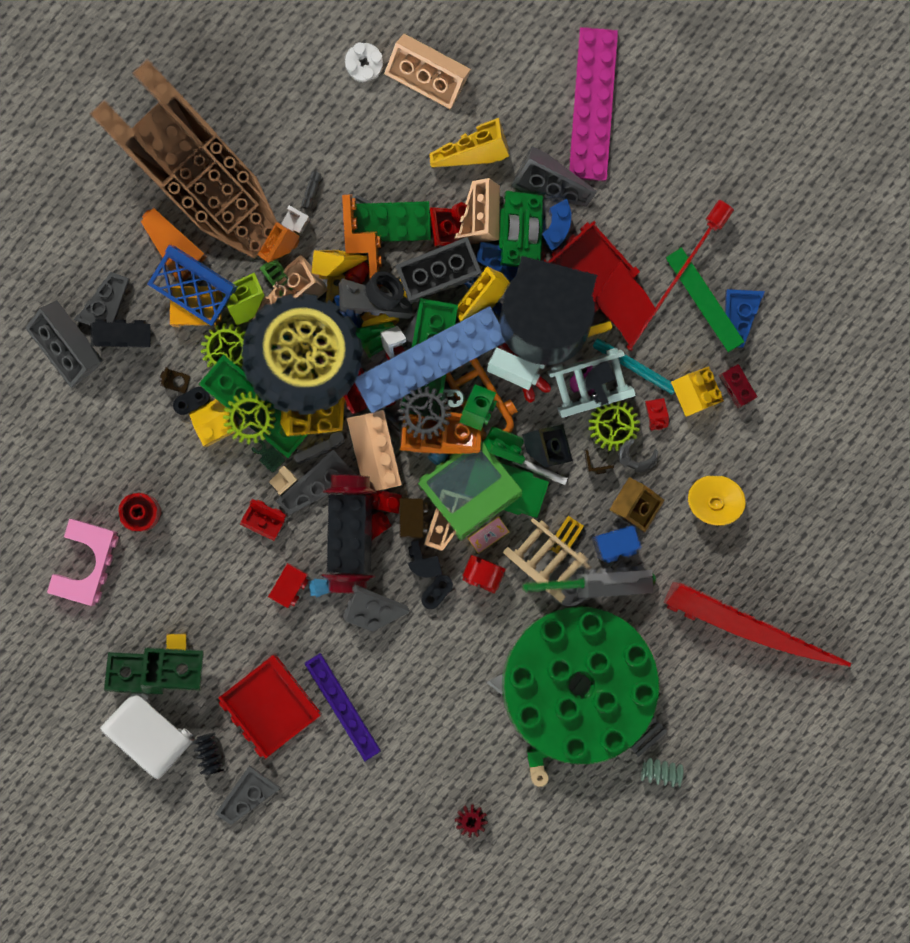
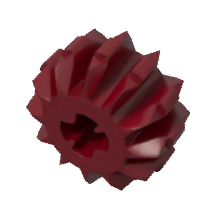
M471 804V810H468L467 806L464 805L465 813L461 810L457 811L460 817H456L455 822L460 824L456 826V829L463 828L461 831L462 836L468 832V837L472 838V832H475V835L478 837V829L484 832L485 828L482 825L488 824V821L483 819L487 815L485 812L479 814L482 810L480 806L475 811L474 804ZM469 817L476 819L474 825L467 824Z

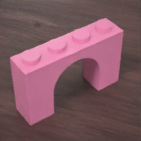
M69 519L64 537L88 545L95 554L96 565L91 575L83 580L52 574L47 593L89 606L99 603L102 596L100 588L107 579L105 571L107 566L111 565L113 555H111L112 548H115L118 543L119 537L116 536L117 532L79 520Z

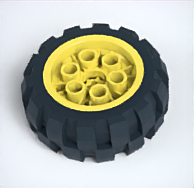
M303 293L302 297L294 298L292 294L277 298V301L273 304H266L256 313L254 320L249 323L244 336L241 356H243V370L247 381L252 383L254 392L263 401L268 400L275 404L274 408L286 413L289 410L299 411L300 415L314 414L316 410H327L336 405L344 395L348 394L361 368L360 362L363 351L361 339L356 335L357 327L350 316L345 317L340 312L338 305L330 300L327 303L317 300L318 295ZM300 329H308L310 333L303 334ZM288 335L292 338V341L286 342L282 337ZM323 339L326 345L320 346L316 340ZM272 345L283 348L281 350H272ZM299 351H301L302 354L306 353L304 358L302 355L298 356ZM324 352H332V357L327 356ZM285 354L291 359L289 361L282 360L281 355ZM321 358L325 363L319 365L315 362V359ZM301 365V367L307 369V371L300 372L298 371L297 366ZM290 366L293 370L288 377L283 372ZM312 368L319 376V378L313 380L312 378Z

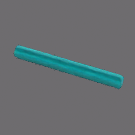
M599 338L593 344V348L603 354H607V350L614 348ZM624 354L625 356L618 357L621 365L670 394L675 393L671 381Z

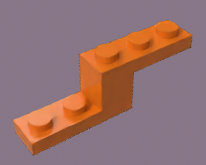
M352 194L342 195L345 254L368 253L371 279L376 272H379V267H382V256L378 255V248H381V236H377V232H354V229H357V218H354L353 210H356V199L352 197Z

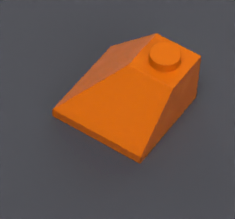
M276 222L257 255L268 263L290 253L292 249L294 250L299 244L300 236Z

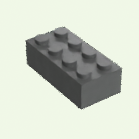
M468 237L395 265L410 304L420 301V298L426 299L477 279L482 274Z

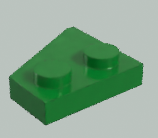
M393 322L357 328L356 335L361 339L362 347L369 358L384 349L380 332L395 327Z

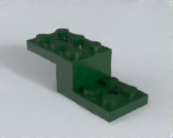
M144 648V654L108 652L104 691L163 695L164 689L200 691L204 651ZM180 665L188 667L185 674L177 672V668ZM125 668L131 670V674L128 677L120 675L121 671Z

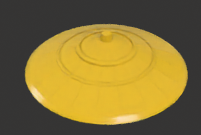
M724 476L702 477L691 486L688 493V504L693 514L701 521L711 525L730 524L736 521L745 509L746 500L742 489L736 482Z

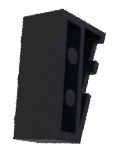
M95 319V322L91 323V347L149 348L151 324H146V320H134V323H126V320H115V323L107 322V319Z

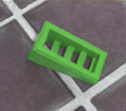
M277 259L269 263L267 262L259 268L272 286L276 284L275 282L283 279L284 276L288 280L286 274L283 273V267ZM276 264L277 268L268 274L267 271ZM281 271L282 274L273 280L272 277ZM280 290L279 295L282 296L284 292Z

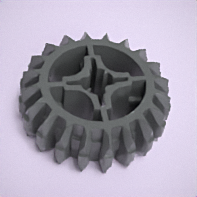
M419 387L417 395L411 390L412 398L408 395L404 396L408 402L400 403L405 409H399V413H404V416L399 417V420H406L402 427L404 428L407 425L410 427L407 430L408 434L414 430V438L417 437L418 433H421L422 440L425 438V434H428V438L432 439V432L439 436L438 428L443 432L445 431L442 423L449 425V421L444 419L445 417H451V414L445 413L451 407H444L443 404L447 403L448 400H440L443 396L442 393L435 396L436 389H433L430 394L428 393L429 387L425 388V393H422V389ZM418 398H428L426 404L422 407L411 404ZM433 400L438 404L441 416H437V414L432 412ZM429 404L428 412H430L431 416H426L421 423L422 414L419 412L420 410L423 411ZM409 410L418 415L416 426L413 425L409 418ZM426 420L438 422L431 429H421Z

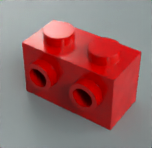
M287 563L268 597L286 608H290L291 605L295 606L300 598L297 594L300 589L304 590L309 582V579H307L309 574Z

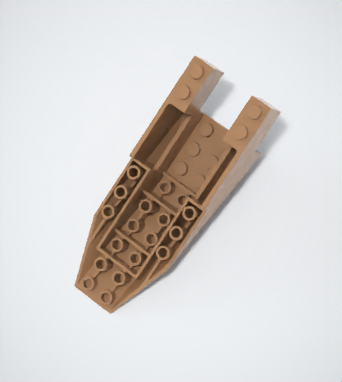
M148 59L145 60L132 75L158 103L132 128L105 100L90 115L200 230L255 259L277 222L257 177Z

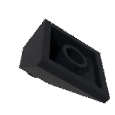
M563 424L522 434L527 454L544 467L573 461Z

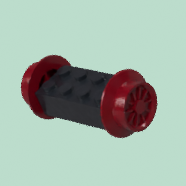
M331 475V487L323 490V493H342V495H329L327 572L341 574H321V576L329 580L328 592L354 593L352 589L355 585L367 589V582L375 578V575L365 574L371 573L373 496L358 494H377V491L370 488V476Z

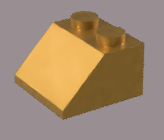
M629 477L609 510L641 531L646 532L665 500L646 485Z

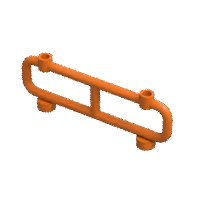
M457 319L455 321V325L461 321ZM477 358L470 361L474 370L457 380L453 379L450 372L446 374L445 380L449 387L460 390L459 387L479 376L486 389L496 392L494 398L497 401L496 406L507 423L506 428L503 430L509 433L512 432L514 428L512 415L518 411L511 399L503 403ZM457 393L454 394L457 400L461 399L460 396H457ZM466 399L464 400V403L461 405L462 409H464L467 403ZM482 427L481 439L484 441L487 434Z

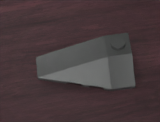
M533 146L524 157L512 183V187L527 194L546 195L547 199H552V196L563 198V200L567 199L568 203L588 206L597 192L549 154Z

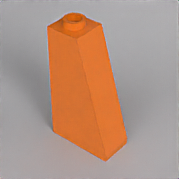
M155 208L149 209L143 214L141 223L162 258L166 254L165 251L169 245L176 246L200 263L207 257ZM169 258L166 262L170 271L177 270L175 261ZM189 270L181 271L183 282L191 275ZM172 273L174 278L180 283L178 273Z

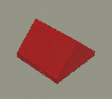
M430 208L435 249L456 242L455 236L456 233H459L461 223L453 219L451 208Z

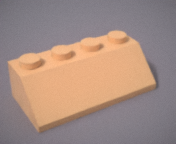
M403 34L394 46L384 74L451 109L471 69Z
M384 409L372 414L370 412L347 418L360 476H370V488L375 491L402 485Z

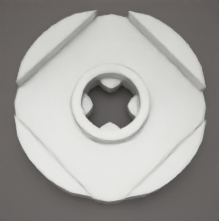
M356 43L349 49L345 57V65L349 75L359 82H367L377 78L383 68L381 52L372 44ZM367 58L369 65L361 67L359 60Z

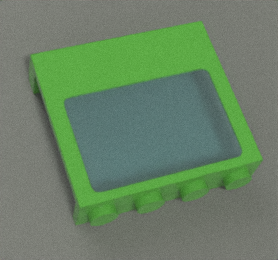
M482 440L480 453L452 454L449 461L438 464L434 472L423 475L418 483L420 491L423 490L456 531V536L460 541L522 496L521 488L495 456L489 453Z

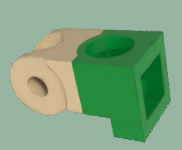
M537 749L527 750L532 782L534 785L542 787L548 782V774L543 764V758H548V756H545Z

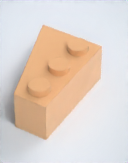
M490 178L472 181L465 203L467 205L465 214L461 216V227L459 233H456L455 239L458 241L468 237L470 245L499 240L500 185Z
M443 489L439 498L450 513H454L472 500ZM436 507L424 545L443 551L456 534V531Z

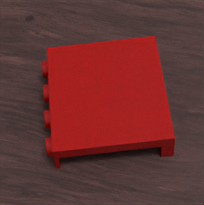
M593 221L591 224L587 222L580 228V234L577 236L572 235L566 241L567 245L563 249L557 248L551 254L553 257L548 262L597 275L592 295L596 313L600 307L595 298L620 260H622L624 267L633 279L640 271L625 259L595 225L596 222Z
M273 654L218 697L221 708L224 711H229L232 715V722L237 727L240 725L244 731L242 734L248 742L252 741L256 746L254 748L256 753L260 757L264 756L265 759L322 715L276 654Z

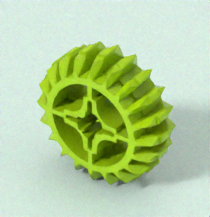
M223 323L222 330L218 325L215 326L216 332L210 329L211 337L204 335L208 342L201 343L202 346L206 347V349L201 350V353L207 354L202 359L204 361L210 360L206 364L207 367L215 365L216 360L214 358L221 357L224 354L234 364L243 369V356L240 355L235 361L234 352L239 347H243L246 331L240 333L241 327L239 326L234 331V324H230L229 329H227L226 323ZM224 335H235L240 341L228 342ZM219 337L220 345L212 352L213 343ZM225 344L229 347L232 346L229 349V355L225 351L223 352Z
M248 392V398L245 397L244 393H241V400L234 396L233 398L236 403L228 402L232 408H224V411L229 412V416L223 415V419H229V422L224 423V426H231L227 433L230 434L234 431L235 434L232 438L236 439L239 435L240 443L244 441V438H247V444L251 443V438H253L254 443H258V436L265 440L263 433L265 432L267 435H270L271 432L267 428H274L273 424H269L270 420H276L275 417H270V414L275 413V410L268 411L267 409L272 404L269 402L265 405V401L262 399L258 400L259 396L257 394L255 398H252V392ZM245 402L256 403L255 407L250 411H245L239 407V405ZM261 408L265 414L264 425L257 419V414ZM235 411L242 418L238 428H236L233 420ZM253 413L254 417L252 418H254L257 424L250 421L245 423L246 418H244V414L250 415ZM249 425L259 429L254 434L242 433Z
M617 401L616 405H613V403H610L609 406L603 405V409L600 407L595 408L598 414L595 412L591 413L595 420L589 419L588 422L594 424V426L588 427V430L595 431V433L590 435L591 438L598 437L594 442L595 444H598L600 441L603 442L600 448L603 449L607 444L608 451L612 450V446H615V451H619V445L622 446L626 441L630 440V437L637 439V435L633 431H640V428L634 427V425L640 424V421H634L633 418L637 417L638 414L631 415L630 412L634 408L630 407L626 410L625 408L628 404L626 402L622 407L620 406V401ZM614 410L611 420H599L604 412ZM619 412H622L627 417L629 425L620 421ZM613 420L616 421V425L620 426L615 429L616 431H613L612 426L608 425ZM599 426L608 430L609 439H606L601 434ZM618 431H628L624 439L614 441Z

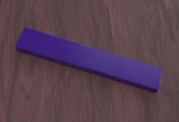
M319 653L304 663L363 760L367 761L381 752V749L323 655Z

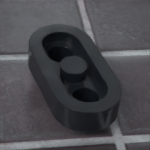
M196 387L177 397L173 402V409L180 415H188L190 412L206 405L209 402L210 394L202 387ZM198 393H202L203 397L200 400L196 398V395ZM181 402H185L186 404L185 408L183 409L179 407V404Z
M440 575L433 581L421 597L422 605L425 608L435 609L452 590L453 582L451 578L446 575ZM441 581H445L447 583L446 588L440 587L439 584ZM429 596H433L435 598V601L433 603H429L427 601V598Z

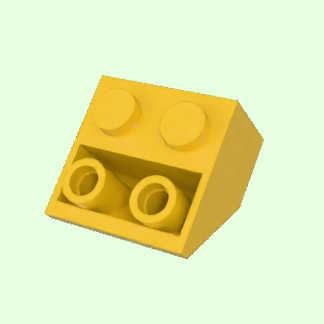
M709 366L671 382L686 417L724 401Z

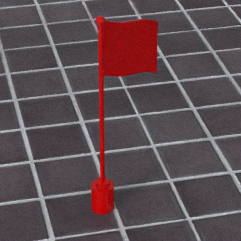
M721 200L717 201L705 219L708 222L706 224L709 227L656 307L643 288L628 273L622 260H620L595 300L601 311L619 329L628 344L627 349L629 351L634 350L633 346L710 232L717 229L721 230L734 212L730 205Z

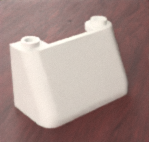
M132 693L104 722L100 729L151 776L159 779L192 744L194 740L191 737L193 735L185 728L183 730L177 729L149 704L148 694Z

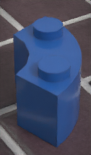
M567 199L549 209L551 223L549 228L542 234V238L550 254L563 244L570 229L571 209Z

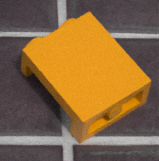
M181 286L171 287L174 297L183 296ZM184 286L186 295L196 293L194 286ZM198 286L199 293L209 290L208 286ZM213 292L215 303L222 302V292ZM210 293L200 295L202 306L212 304ZM197 296L187 298L188 305L191 308L199 307ZM170 300V325L172 327H181V325H209ZM213 306L203 308L205 317L211 320L214 315ZM222 312L214 323V327L216 325L219 326V322H222Z

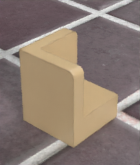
M286 466L278 470L279 473L269 481L278 491L279 495L285 493L298 481Z

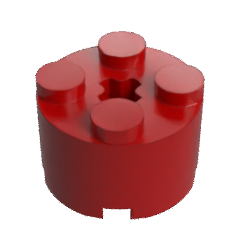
M133 493L121 501L118 513L124 527L131 531L143 532L156 526L161 516V507L151 495ZM137 509H142V516H137Z
M470 555L462 575V580L476 587L480 584L479 587L495 594L496 590L498 591L506 568Z

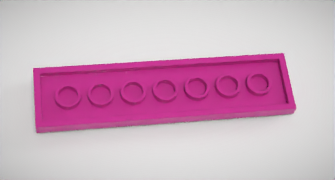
M580 27L569 170L582 180H607L618 30Z

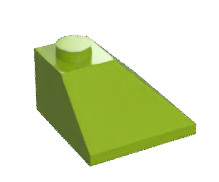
M255 272L233 282L238 288L231 295L226 305L237 326L255 317L264 297Z

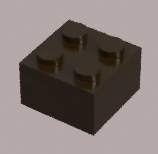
M400 498V537H424V534L428 533V522H424V514H428V503L424 502V498Z

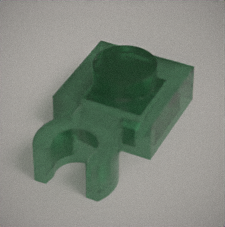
M259 440L258 442L262 445V449L256 450L254 447L251 449L255 454L262 455L259 461L274 473L286 459L272 446L267 450L265 442Z

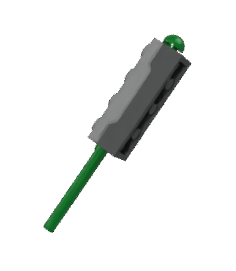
M644 566L633 567L632 571H628V567L617 568V572H612V568L600 569L601 573H596V569L584 570V574H577V580L524 583L523 590L537 591L577 588L578 598L653 593L656 576L652 573V570H644Z

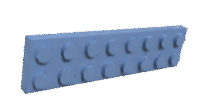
M489 306L358 376L355 384L371 414L408 395L411 390L415 391L419 387H423L505 343L501 334L500 324Z

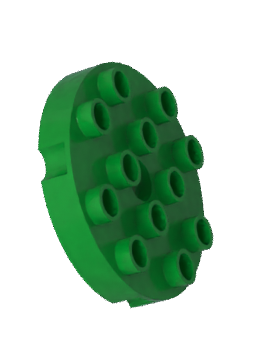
M565 608L539 618L521 633L513 649L509 651L503 668L502 695L505 709L512 725L528 744L545 756L566 763H599L625 752L646 731L658 702V671L647 643L625 620L597 608ZM576 672L586 676L592 684L584 698L575 695L568 687L571 679L576 676Z

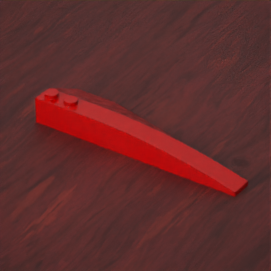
M672 582L663 602L668 604L667 609L676 613L678 610L685 612V617L693 621L698 618L734 635L770 648L849 667L852 664L814 645L808 644L806 641L790 636L791 634L761 620L759 621L746 613L739 612L738 609L722 604L721 601L682 583Z

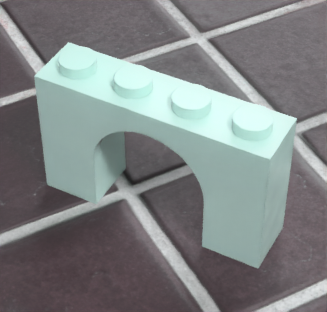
M496 348L489 362L487 372L529 390L532 384L536 385L540 374L537 373L540 368L544 369L545 365L528 362L521 357Z

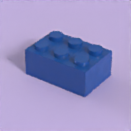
M627 526L591 537L598 559L604 562L617 560L618 555L621 554L626 557L637 554V549H641L634 526Z

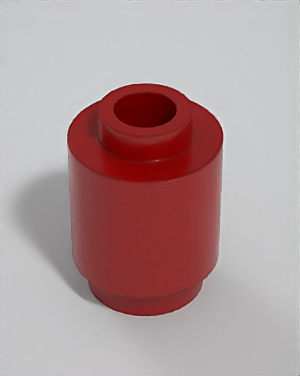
M364 261L351 268L345 274V279L362 284L369 274L368 264Z

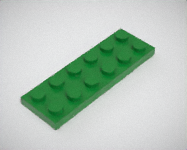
M420 298L412 347L454 326L458 305ZM446 374L421 387L422 393H425V388L429 387L428 393L431 394L432 390L436 389L435 396H438L440 393L443 394ZM403 397L402 402L407 403L408 401ZM418 398L411 404L422 407L426 404L428 398ZM433 400L431 410L439 416L440 408ZM429 404L423 411L420 410L419 413L422 414V417L431 416L430 412H428ZM409 410V414L418 416L416 413Z
M224 354L198 384L229 409L232 408L228 404L229 401L234 404L236 403L233 398L234 396L241 400V393H244L246 398H248V392H252V398H255L256 395L254 386L250 381H247L244 371ZM245 402L239 405V407L245 411H250L255 407L256 403ZM270 402L272 405L267 409L268 411L275 410V413L270 414V417H275L276 420H270L269 424L274 425V428H267L271 434L267 435L264 432L263 435L269 444L286 458H289L308 434L287 436L280 424L281 410L274 408L275 404ZM261 408L257 414V419L264 425L265 414ZM235 411L234 414L242 420L241 416ZM253 413L250 415L244 414V418H246L245 423L250 421L257 424L254 418H252L254 417ZM249 425L255 432L259 431L257 427Z

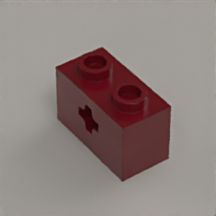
M739 364L718 375L737 408L758 397Z

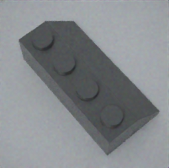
M58 301L41 307L26 326V330L71 388L94 372L103 362L100 355L91 347L88 339L82 334Z

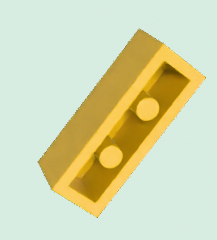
M488 266L457 304V317L460 321L473 316L489 306L492 309L510 283L503 273Z

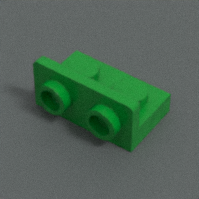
M496 427L490 429L484 440L489 453L522 465L525 460L521 452V447L524 444L523 438Z

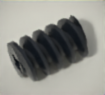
M215 732L198 736L192 742V744L199 746L194 749V752H200L196 759L202 760L198 764V767H204V770L199 772L202 775H211L224 771V769H218L223 765V762L216 761L221 758V754H215L219 750L218 746H213L217 743V739H211Z

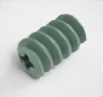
M648 758L646 762L644 760L642 766L641 781L648 777V781L651 783L653 778H655L657 785L663 780L664 786L670 781L672 788H674L676 783H678L680 788L684 772L683 765L679 764L676 768L675 763L672 762L668 767L667 761H663L661 764L660 760L656 759L653 764L652 758Z

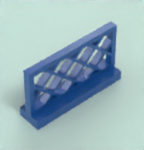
M169 245L165 251L166 254L147 285L210 326H213L238 286L176 246ZM169 258L175 261L177 270L167 272L165 264ZM189 270L193 280L183 282L181 271ZM177 272L180 283L170 285L168 274ZM164 275L167 286L159 287L154 282L158 276ZM204 280L207 282L209 290L199 293L197 281ZM193 282L196 293L186 295L184 284ZM180 285L183 296L176 298L172 295L171 287ZM220 290L226 294L222 302L215 303L213 292ZM210 293L212 304L202 306L200 295ZM197 296L199 307L191 308L188 305L187 298ZM213 306L214 315L210 320L205 317L203 308Z

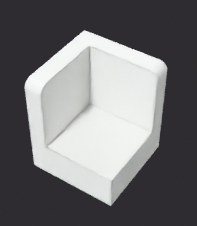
M289 205L287 208L288 213L281 224L301 236L310 218Z
M398 326L380 332L382 346L390 359L394 357L393 348L403 345L406 342V337Z

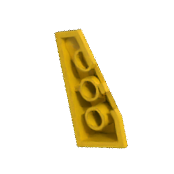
M496 118L480 124L476 127L477 131L468 136L465 133L460 136L461 139L457 143H447L430 153L431 167L493 163L510 157L500 119Z

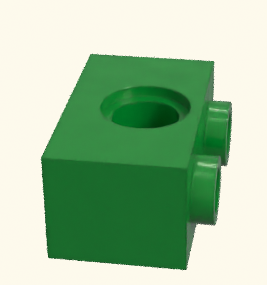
M475 384L463 409L460 423L480 431L484 424L488 425L491 417L489 411L493 412L497 403L494 400L496 392Z

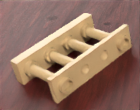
M532 518L531 522L537 528L518 550L515 549L514 552L507 547L503 552L536 582H548L550 574L568 554L574 557L575 561L557 581H568L581 565L588 570L592 568L587 563L589 559L581 552L576 554L548 531L550 527L542 520L538 522L534 518ZM542 533H545L549 537L548 541L531 560L525 562L523 558L526 551ZM557 543L563 549L544 571L538 573L535 570L537 568L536 565ZM562 589L546 590L560 603L566 598L561 593Z

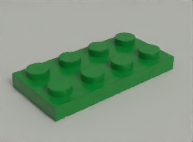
M430 201L357 203L356 210H353L354 218H357V229H354V232H377V236H381V241L431 240Z

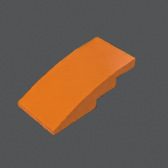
M445 411V413L451 414V417H445L444 419L449 421V425L442 423L445 431L443 432L438 428L439 436L432 432V439H429L428 434H425V438L422 440L421 433H418L417 437L414 438V430L408 434L407 430L410 427L408 425L404 428L402 427L400 450L437 454L480 453L481 431L460 423L461 413ZM409 414L411 422L416 426L418 416ZM426 420L421 429H431L438 422Z

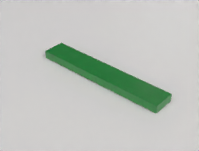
M681 247L667 256L666 260L677 275L689 257ZM690 262L679 280L729 353L745 342L693 263Z

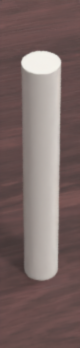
M524 460L522 465L512 462L563 485L567 482L568 478Z

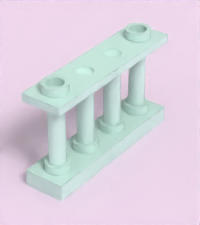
M613 348L607 350V354L564 367L562 364L551 367L552 370L547 371L550 377L556 376L563 401L562 406L558 407L559 415L562 418L600 407V404H596L593 397L588 395V391L586 392L584 388L585 380L581 368L591 365L594 368L602 362L611 360L618 387H616L617 390L609 392L606 384L602 385L609 401L608 404L636 396L634 388L627 384L625 385L618 357L625 356L622 350ZM571 371L575 373L581 395L580 401L575 403L570 401L563 374Z

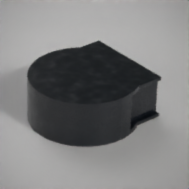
M522 256L517 275L509 283L504 293L500 313L501 334L507 346L522 359L540 365L558 364L575 356L584 346L594 319L595 305L592 295L597 275Z

